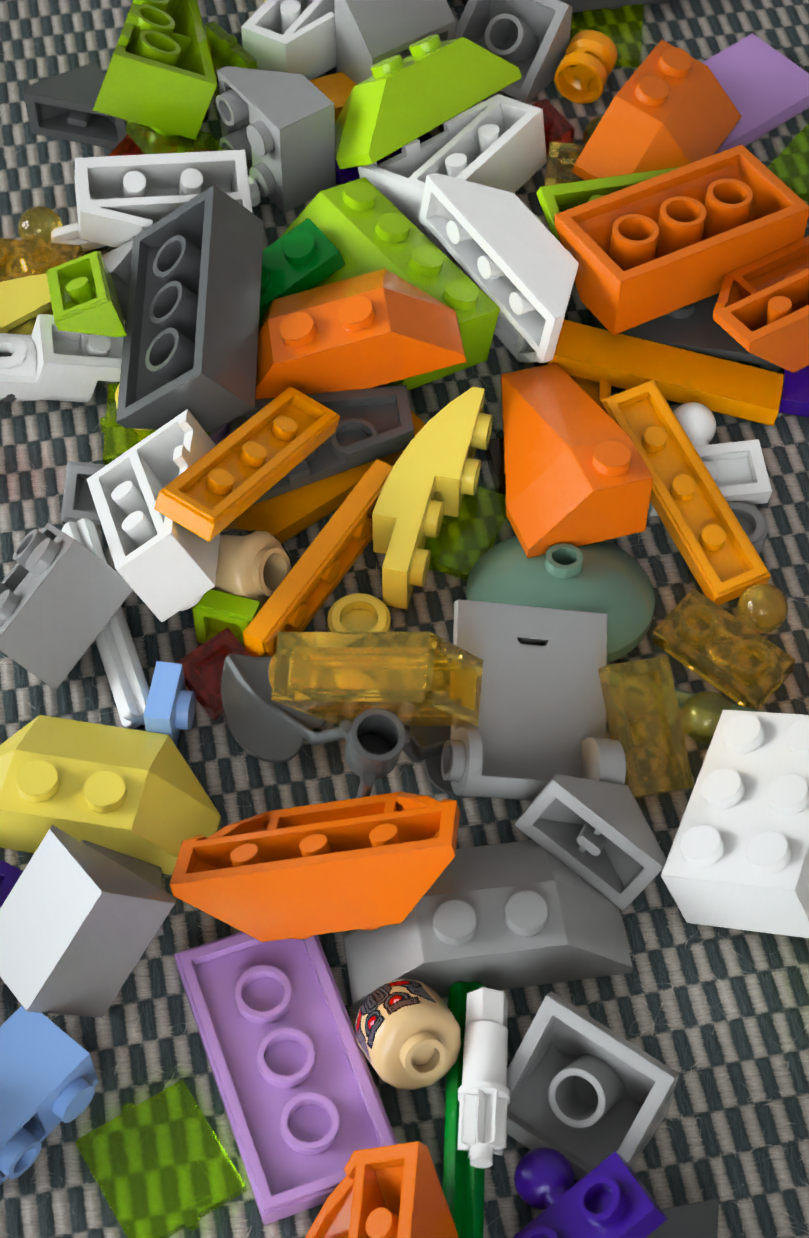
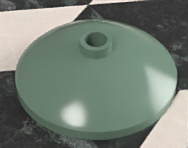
M515 535L494 545L476 561L470 571L466 586V600L608 614L607 663L623 657L641 643L651 627L655 608L653 585L643 567L627 552L608 540L579 547L566 543L555 544L548 548L546 554L527 558Z

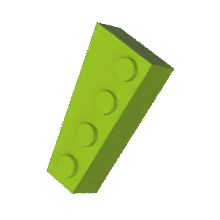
M133 0L93 111L149 126L163 136L177 137L180 135L196 140L218 85L197 0Z

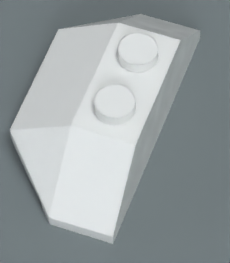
M440 173L427 175L419 214V222L426 235L432 233L435 245L500 307L494 334L518 362L545 363L553 360L576 277L578 261L515 193Z

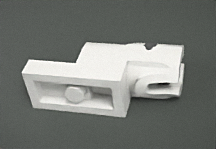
M38 314L31 335L0 333V401L2 399L4 402L34 400L89 402L97 381L120 382L124 337L59 331L54 322V316L48 314Z

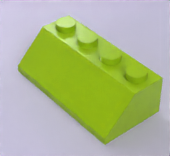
M365 177L320 191L279 237L281 238L309 218L340 251L345 265L314 288L385 268L456 311L467 362L388 383L389 387L406 385L407 391L487 361L500 307Z

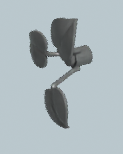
M235 653L227 655L221 680V701L225 720L236 742L253 757L266 762L284 763L297 755L304 740L318 746L345 739L344 757L346 763L355 774L361 776L356 798L370 796L375 779L388 775L395 768L402 751L413 761L425 759L427 778L440 791L459 798H474L472 796L455 795L451 781H444L441 774L443 746L446 740H451L452 694L439 695L422 703L411 716L409 731H405L402 721L393 712L382 708H371L361 712L353 722L343 720L339 727L316 732L329 719L332 709V697L328 683L315 668L302 661L282 656L253 657ZM411 739L414 740V742L416 743V745H417L419 748H417V747L411 742Z

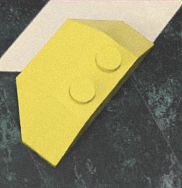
M39 715L0 745V848L35 853L50 827L54 825L79 841L86 840L161 867L162 874L172 875L183 840L197 835H204L208 838L220 830L221 815L168 734Z

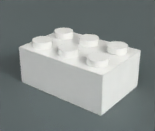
M738 710L722 711L661 873V877L686 923L809 938V715Z

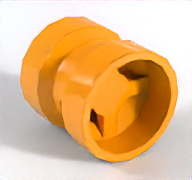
M583 30L573 36L554 76L556 88L562 96L579 104H588L598 100L605 89L607 78L617 62L618 52L613 41L602 32L595 30Z

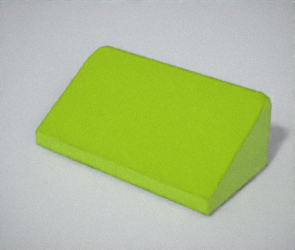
M100 251L91 252L48 269L46 274L54 322L59 331L110 337L127 336L117 288Z

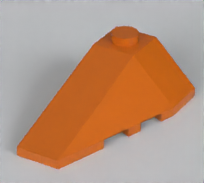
M557 363L501 374L506 516L527 558L544 555L548 548L555 544L566 543L579 547L644 532L647 523L653 476L630 436Z

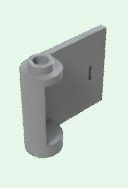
M461 599L454 602L451 740H446L443 746L441 774L444 781H451L455 795L533 801L556 774L621 785L625 784L626 759L623 746L617 739H606L608 614Z

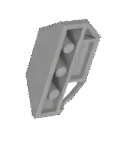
M534 840L456 849L454 859L401 924L382 926L374 930H350L344 938L353 1009H359L370 993L383 984L399 979L421 981L434 989L440 998L449 996L450 986L458 981L479 982L484 984L486 988L505 990L628 974L632 972L633 968L620 909Z

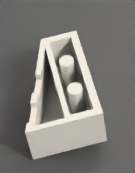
M266 0L241 27L244 68L303 74L308 80H311L337 66L334 0Z
M498 94L443 123L444 132L420 143L419 139L413 140L401 147L402 153L379 165L375 162L370 165L358 166L360 179L365 177L435 244L432 233L426 235L419 222L427 175L440 173L515 193L547 163L543 109Z
M245 150L75 158V193L80 239L117 248L132 240L134 236L212 185L217 186L252 212Z
M188 409L87 478L116 571L161 623L178 611H185L196 605L204 593L215 587L221 532L208 542L154 509L159 491L216 446Z

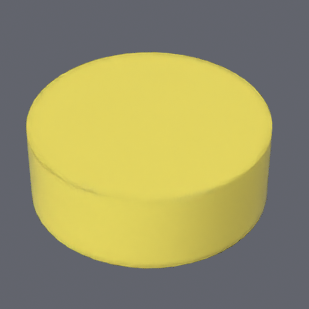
M365 593L346 595L338 599L328 612L329 640L335 649L347 656H371L382 650L389 641L391 634L389 609L383 601L373 595Z

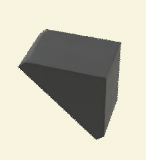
M96 62L33 83L24 90L31 134L130 152L133 146L130 121L93 111L105 77L104 72Z

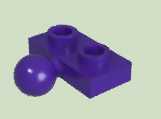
M541 1147L527 1152L516 1166L514 1184L519 1197L530 1207L544 1211L512 1238H646L667 1220V1217L633 1169L616 1151L575 1185L574 1171L569 1160L562 1153L552 1148Z

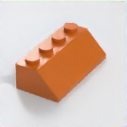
M741 144L555 214L554 225L561 244L571 252L579 263L574 283L581 302L612 335H616L719 293L725 274L804 238L809 218V205Z

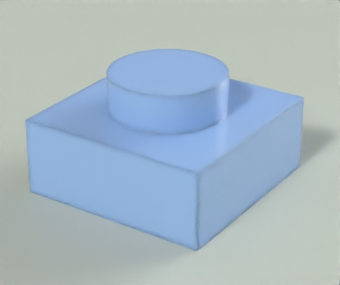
M156 661L143 715L145 729L148 732L168 734L177 747L181 729L191 730L195 715L196 694L195 691L186 690L183 664Z

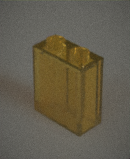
M278 632L276 653L271 658L269 665V681L272 687L271 700L331 724H341L343 720L353 722L365 710L382 708L397 715L403 725L478 727L483 660L432 632Z

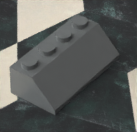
M212 185L133 237L125 320L127 336H124L116 417V423L124 428L158 430L188 409L205 432H212L255 408L264 221L215 185Z

